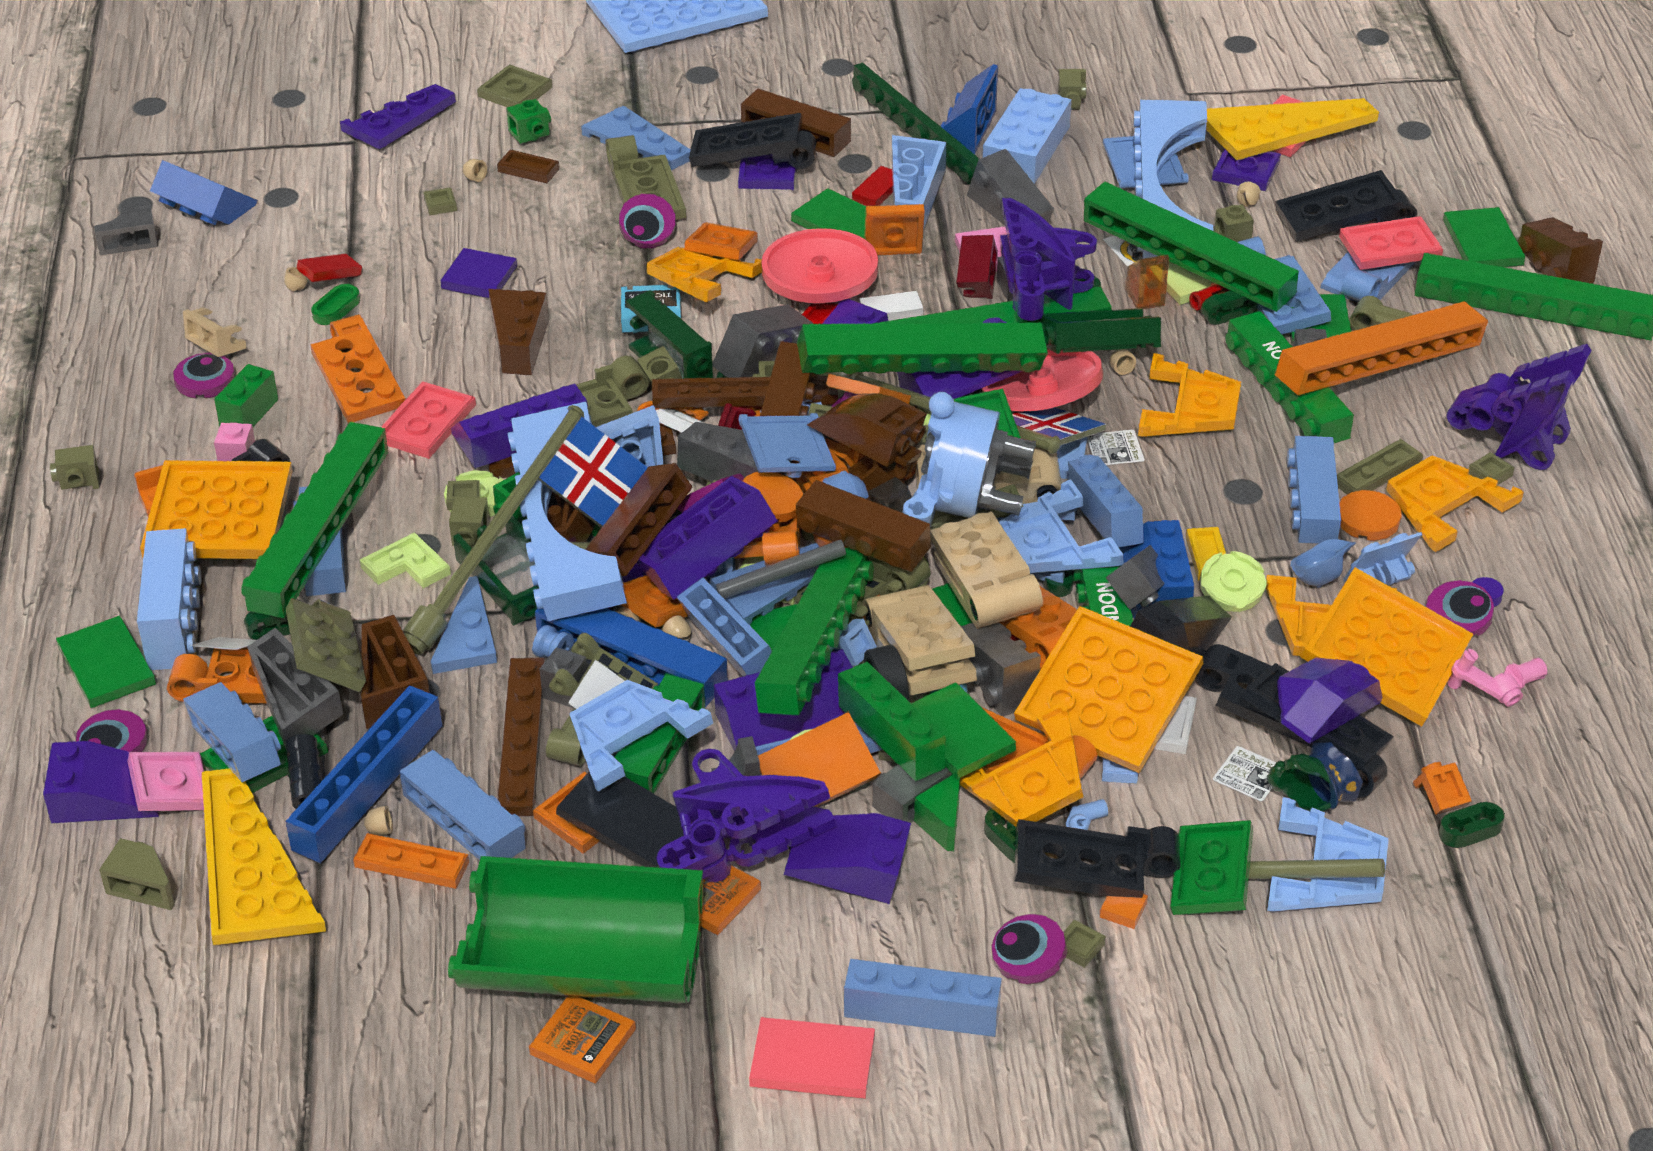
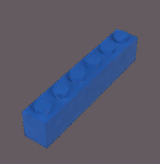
M544 608L535 611L537 632L543 626L550 625L558 633L566 632L571 634L574 643L580 634L587 633L592 636L600 648L658 683L657 686H659L666 674L703 683L705 707L714 699V684L728 681L727 658L610 609H599L552 621H547Z
M410 685L285 821L291 851L319 863L327 857L398 777L400 770L405 768L442 727L438 696Z

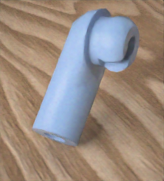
M1100 799L1072 807L1065 822L1066 827L1088 830L1091 820L1108 816V807L1105 800Z

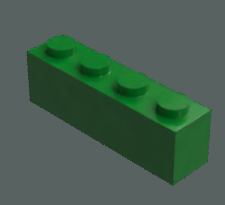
M868 662L838 673L839 707L845 713L849 712L853 721L911 778L918 781L945 769V735Z
M666 674L659 686L656 685L653 690L661 692L663 698L672 702L677 699L688 703L689 708L698 712L701 708L705 709L703 683ZM665 722L655 728L650 734L636 739L612 756L622 764L626 778L655 794L687 738L669 722Z

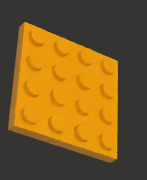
M164 460L140 546L142 558L144 557L146 531L186 528L189 542H195L196 558L258 559L270 545L272 536L277 534L280 529L293 472L291 462Z
M1354 567L1304 649L1301 658L1306 661L1314 658L1349 660L1364 666L1369 671V674L1380 682L1383 697L1380 703L1422 727L1452 674L1453 664L1461 658L1473 633Z
M1079 606L1014 712L1015 720L1044 732L1038 724L1036 715L1064 701L1069 712L1073 736L1077 735L1089 740L1096 748L1098 756L1140 773L1201 669L1203 656Z

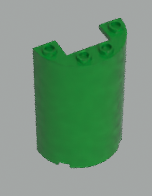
M491 856L480 857L478 869L471 872L469 882L470 893H475L477 903L474 924L469 923L467 925L466 940L459 941L456 956L451 955L448 963V977L455 979L459 988L685 1004L690 1002L696 979L701 932H699L700 914H702L703 870Z

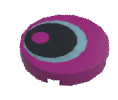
M640 194L631 197L623 204L619 213V229L623 237L628 242L630 240L635 243V246L655 248L665 244L675 230V213L672 206L664 198L654 194Z
M203 353L185 358L176 366L173 375L175 387L181 394L190 398H196V395L212 398L217 396L233 380L235 372L233 363L227 357H217L212 353Z
M1462 580L1446 582L1436 587L1427 599V608L1468 630L1473 635L1477 634L1479 636L1483 634L1492 624L1494 615L1492 598L1483 587L1473 582Z
M121 709L106 710L91 716L82 723L76 733V741H91L129 752H142L147 745L148 734L143 720L135 713Z
M1037 914L1017 916L1004 923L996 932L991 945L994 963L1000 973L1008 979L1009 977L1017 979L1018 983L1023 984L1042 982L1055 975L1061 968L1060 964L1067 955L1066 939L1060 926L1052 919Z

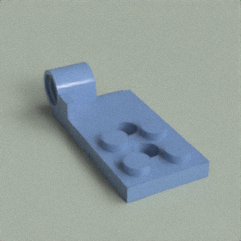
M1259 236L1238 241V243L1266 255L1263 242ZM1287 255L1276 258L1275 260L1299 271L1297 293L1277 312L1258 303L1257 310L1261 311L1281 334L1331 321V311L1295 257Z
M1347 252L1327 273L1320 288L1334 294H1342L1345 298L1357 303L1364 296H1374L1381 300L1416 261L1360 270L1350 253Z

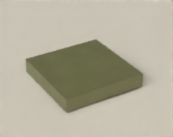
M509 64L477 89V93L480 98L504 107H510L520 104L525 100H537L553 88L552 79Z

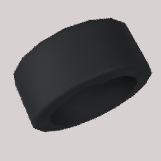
M890 644L867 650L864 653V663L868 662L909 701L907 675L896 647Z

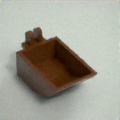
M862 393L845 399L807 424V426L886 467L896 462L894 474L897 478L903 479L914 470L916 461L921 456L922 451L915 447L925 434L926 427L923 424L927 413L892 396L879 393Z

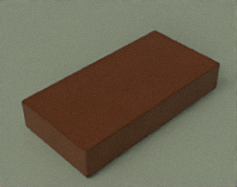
M510 149L497 163V169L500 173L547 184L558 172L559 161Z

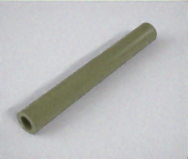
M1384 859L1250 861L1249 879H1272V876L1287 879L1384 877L1385 862Z

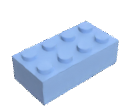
M1020 88L983 144V157L1006 148L1035 184L1070 127L1072 99L1064 98L1057 94L1050 95L1036 92L1033 89Z
M186 528L146 531L137 625L146 663L150 670L172 669L176 657L196 652V646L190 645L196 644L195 635L192 631L198 628L197 613L194 608H199L200 604L199 591L196 586L201 585L200 566H194L196 546L194 541L189 542Z

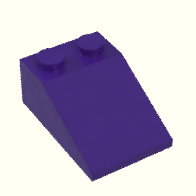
M91 741L52 743L43 791L51 823L159 817L160 811H138L127 762L129 751Z
M878 813L833 815L837 827L817 836L810 835L811 839L791 847L783 875L890 904L911 823Z

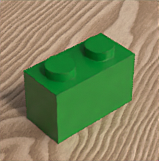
M247 364L214 399L219 427L221 423L252 424V427H254L279 400L274 371Z

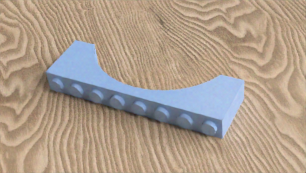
M1140 100L1139 111H1134L1133 127H1138L1134 128V144H1139L1135 145L1134 162H1136L1135 179H1140L1136 180L1135 195L1213 231L1212 224L1201 221L1176 206L1163 191L1157 177L1159 170L1171 156L1187 146L1205 140L1207 125L1206 101ZM1137 247V252H1142V263L1157 264L1166 261Z
M587 403L573 404L582 409L584 419L592 424ZM569 406L511 419L513 432L508 433L511 450L517 451V453L511 454L515 473L520 472V475L515 476L516 485L568 413L567 408ZM537 479L520 504L522 516H527L528 518L522 520L526 540L531 539V542L526 543L530 563L535 562V565L530 566V573L533 585H539V589L533 590L537 609L544 608L547 621H552L627 603L617 558L587 551L563 538L552 527L547 517L548 504L553 491Z

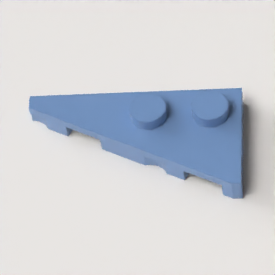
M477 576L468 578L431 659L433 674L497 663L496 651Z

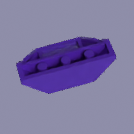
M1314 658L1283 674L1277 681L1279 704L1282 710L1280 714L1281 723L1308 743L1315 741L1380 704L1383 698L1379 680L1369 674V671L1364 666L1349 660Z

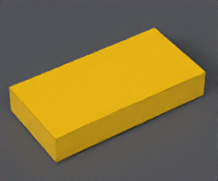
M1219 527L1190 528L1186 530V540L1198 581L1207 560L1221 552L1222 555L1226 554Z

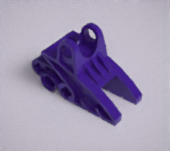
M1002 198L1001 209L1007 235H1000V249L1008 288L1013 294L1012 307L1014 311L1024 320L1033 321L1040 319L1044 313L1045 295L1066 309L1071 310L1073 294L1088 291L1094 285L1093 272L1076 266L1075 260L1094 253L1097 247V239L1087 232L1067 228H1053L1045 219L1026 205L1012 198ZM1079 242H1086V243H1089V244H1077V243H1079ZM1075 279H1086L1087 281L1082 282Z
M1583 344L1569 349L1568 352L1565 350L1553 354L1549 358L1547 356L1534 360L1531 364L1529 362L1522 364L1515 369L1511 377L1503 373H1495L1490 376L1486 383L1461 391L1449 408L1446 418L1451 426L1460 430L1475 428L1483 431L1493 426L1495 431L1503 438L1495 453L1496 456L1502 458L1517 451L1530 467L1545 470L1551 466L1555 459L1553 444L1565 442L1570 434L1571 428L1564 406L1570 390L1584 370L1592 350L1588 344ZM1558 426L1562 430L1563 435H1555L1553 433L1554 428ZM1532 452H1543L1547 461L1537 460Z
M702 750L696 754L692 762L695 776L699 783L674 791L672 794L684 836L664 845L657 854V862L659 868L703 870L704 880L708 882L722 881L730 873V862L732 861L744 867L753 866L764 861V857L771 858L788 850L787 846L794 847L811 839L810 835L817 836L837 827L835 818L830 810L813 807L830 799L829 790L824 781L799 776H743L719 750ZM712 758L719 761V766L712 772H704L699 768L700 764L706 759ZM723 838L731 839L730 848L727 850ZM749 843V847L752 846V852L745 854L741 845Z

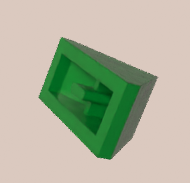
M954 775L949 776L916 796L914 808V822L946 851L953 852L955 849L960 800V778L957 779Z

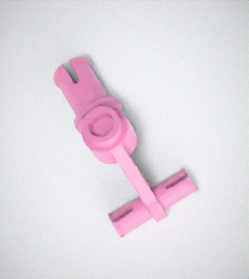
M1468 649V651H1464L1462 658L1456 660L1453 664V673L1448 679L1447 684L1452 689H1458L1465 680L1497 698L1506 707H1510L1522 699L1523 693L1521 689L1525 684L1545 678L1547 666L1541 658L1537 657L1519 665L1515 663L1506 666L1504 673L1498 674L1493 678L1473 665L1478 659V654L1476 651Z

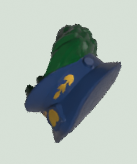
M1313 743L1310 755L1301 753L1299 755H1291L1288 760H1280L1269 769V774L1267 775V780L1275 791L1282 792L1290 799L1295 800L1297 807L1309 812L1312 808L1322 812L1329 808L1333 810L1336 809L1338 802L1356 801L1363 783L1353 761L1340 752L1332 743Z

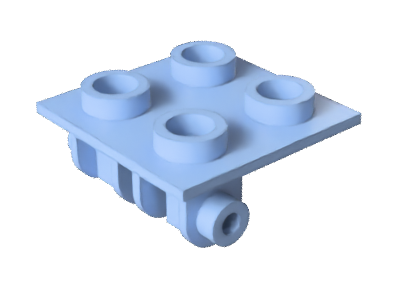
M1419 532L1410 536L1407 533H1402L1392 538L1388 543L1380 545L1379 542H1374L1367 545L1361 550L1362 554L1350 565L1351 569L1343 578L1344 582L1347 581L1354 567L1387 585L1410 579L1411 575L1415 573V567L1411 561L1407 562L1405 557L1422 536V533Z

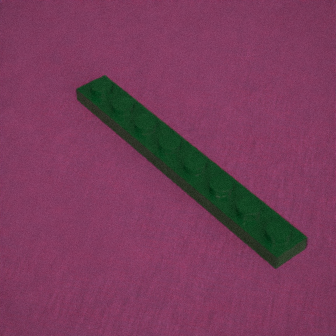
M863 62L854 65V77L852 78L854 89L911 137L946 142V166L970 185L980 158Z

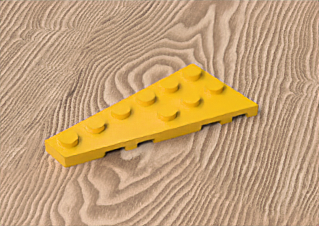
M1365 98L1208 108L1206 130L1236 160L1376 122L1378 121L1379 111Z
M230 769L202 772L213 945L325 932V921L313 906L312 898L307 889L304 890L294 866L275 834L273 835L269 828L268 821L264 813L260 812L256 805L254 796L245 781L241 782Z

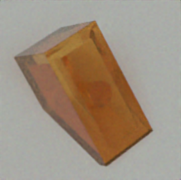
M1168 255L1139 259L1128 266L1126 291L1136 308L1149 309L1165 306L1169 267Z

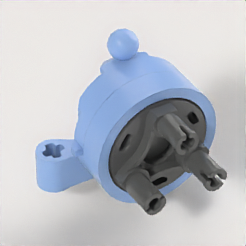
M946 392L934 394L929 400L931 417L925 443L926 455L921 467V472L924 475L921 476L918 489L913 497L903 505L902 513L930 523V527L935 510L967 518L975 516L979 508L986 510L994 509L1019 516L1024 496L995 490L996 486L993 485L996 475L1001 472L1029 479L1036 441L1008 436V432L998 430L1000 412L954 402V399Z

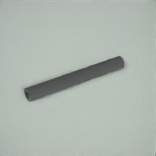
M838 540L716 584V589L726 599L846 555V550L843 542Z

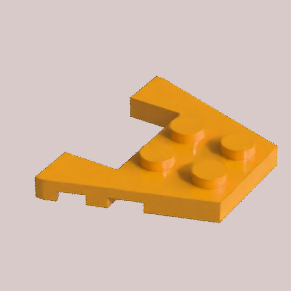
M676 247L647 262V274L704 302H709L721 295V284L710 280L715 279V276L724 271L753 278L762 273V259L755 258L754 263L741 262V259L714 258L713 255L687 251L683 247Z
M1153 353L1149 379L1180 383L1175 413L1142 409L1138 436L1234 429L1241 381L1208 370L1200 373L1188 369V363L1178 360L1176 364L1164 361V355Z
M1433 455L1391 478L1387 484L1388 493L1398 503L1416 530L1422 533L1423 539L1434 552L1456 541L1457 530L1440 519L1443 515L1476 496H1479L1503 513L1520 503L1524 491L1514 486L1511 491L1497 486L1498 480L1488 476L1484 479H1479L1469 475V469Z
M1267 575L1266 591L1293 656H1301L1331 605L1295 601L1297 578Z
M1064 701L1036 715L1038 724L1049 739L1048 743L988 774H985L981 767L960 778V785L1014 826H1017L1018 819L1037 822L1084 797L1069 712Z

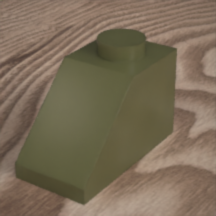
M120 838L99 869L105 893L172 910L174 901L169 880L154 847L143 842H134Z

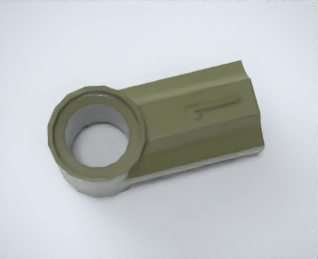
M1364 296L1359 300L1349 321L1354 330H1359L1412 316L1413 314L1384 306L1374 296Z
M569 715L561 729L554 728L550 733L546 745V756L550 759L581 767L586 760Z

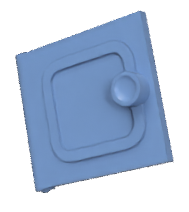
M1134 136L1103 139L1102 143L1115 173L1119 188H1135L1136 180L1140 179H1135L1136 162H1134L1135 145L1139 144H1134ZM1176 153L1163 164L1157 174L1160 185L1188 183L1189 181L1188 174L1184 173Z
M810 413L809 416L754 417L740 414L739 424L745 435L758 472H784L788 477L799 478L803 471H835L836 465L823 434L807 426V424L818 418V414ZM789 460L799 461V463H790Z

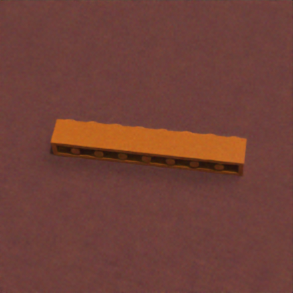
M1464 301L1284 349L1281 352L1275 376L1297 395L1309 393L1479 346L1488 320Z

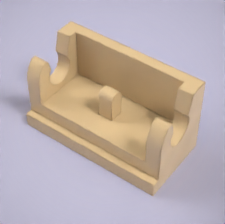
M205 307L192 311L189 309L183 311L186 339L217 357L246 349V341L244 339H236L231 336L233 333L242 330L238 325L222 327L204 317V315L212 313L211 310Z

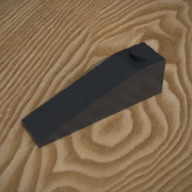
M1210 596L1158 601L1139 610L1130 627L1204 657L1207 649L1217 640L1232 616Z

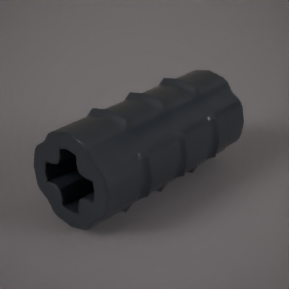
M297 734L286 740V762L288 763V777L290 781L289 792L291 793L292 806L295 809L321 783V767L319 766L318 757L320 752H318L317 739L309 734Z

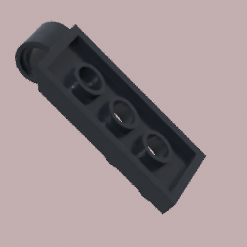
M795 113L695 130L689 160L691 167H708L714 163L725 161L733 163L744 158L772 154L774 163L788 161L795 168L805 169L814 161L817 141L811 133L800 131L802 114ZM797 148H803L807 151L802 152L797 150Z
M1382 170L1275 201L1277 213L1296 242L1375 219V223L1417 217L1418 214L1417 209L1405 192L1395 189Z
M1277 663L1273 664L1246 687L1241 698L1249 702L1255 710L1266 713L1281 723L1280 714L1282 710L1279 704L1277 681L1280 676L1289 671ZM1358 715L1312 743H1332L1340 752L1353 761L1363 781L1357 798H1363L1373 792L1385 780L1387 766L1378 754L1392 741L1394 736L1361 715ZM1360 771L1365 773L1367 778H1365Z

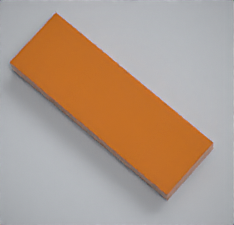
M367 833L353 861L355 868L457 889L469 864V857L465 853Z

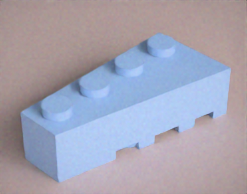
M892 135L893 205L924 204L925 227L946 170V142Z
M654 405L596 427L645 466L663 464L659 417Z

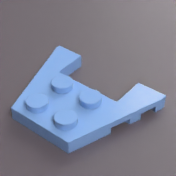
M1071 479L1062 483L1061 489L1054 494L1047 492L1040 496V502L1031 508L1022 507L1019 516L1011 514L999 521L1028 565L1030 573L1112 567L1124 564L1123 553L1111 537L1078 546L1057 515L1083 506V496Z
M630 680L624 681L569 713L597 791L625 776L622 764L611 754L621 751L626 745L643 735L650 734L655 728L665 722H669L687 739L713 724L712 715L708 710L701 708L698 712L689 708L688 703L677 699L672 702L663 698L661 692Z
M1283 797L1278 830L1316 836L1313 860L1384 859L1386 869L1389 838L1347 821L1341 825L1324 818L1325 812L1312 808L1309 812L1295 806V800ZM1272 876L1267 911L1381 902L1385 876L1311 878L1310 882Z

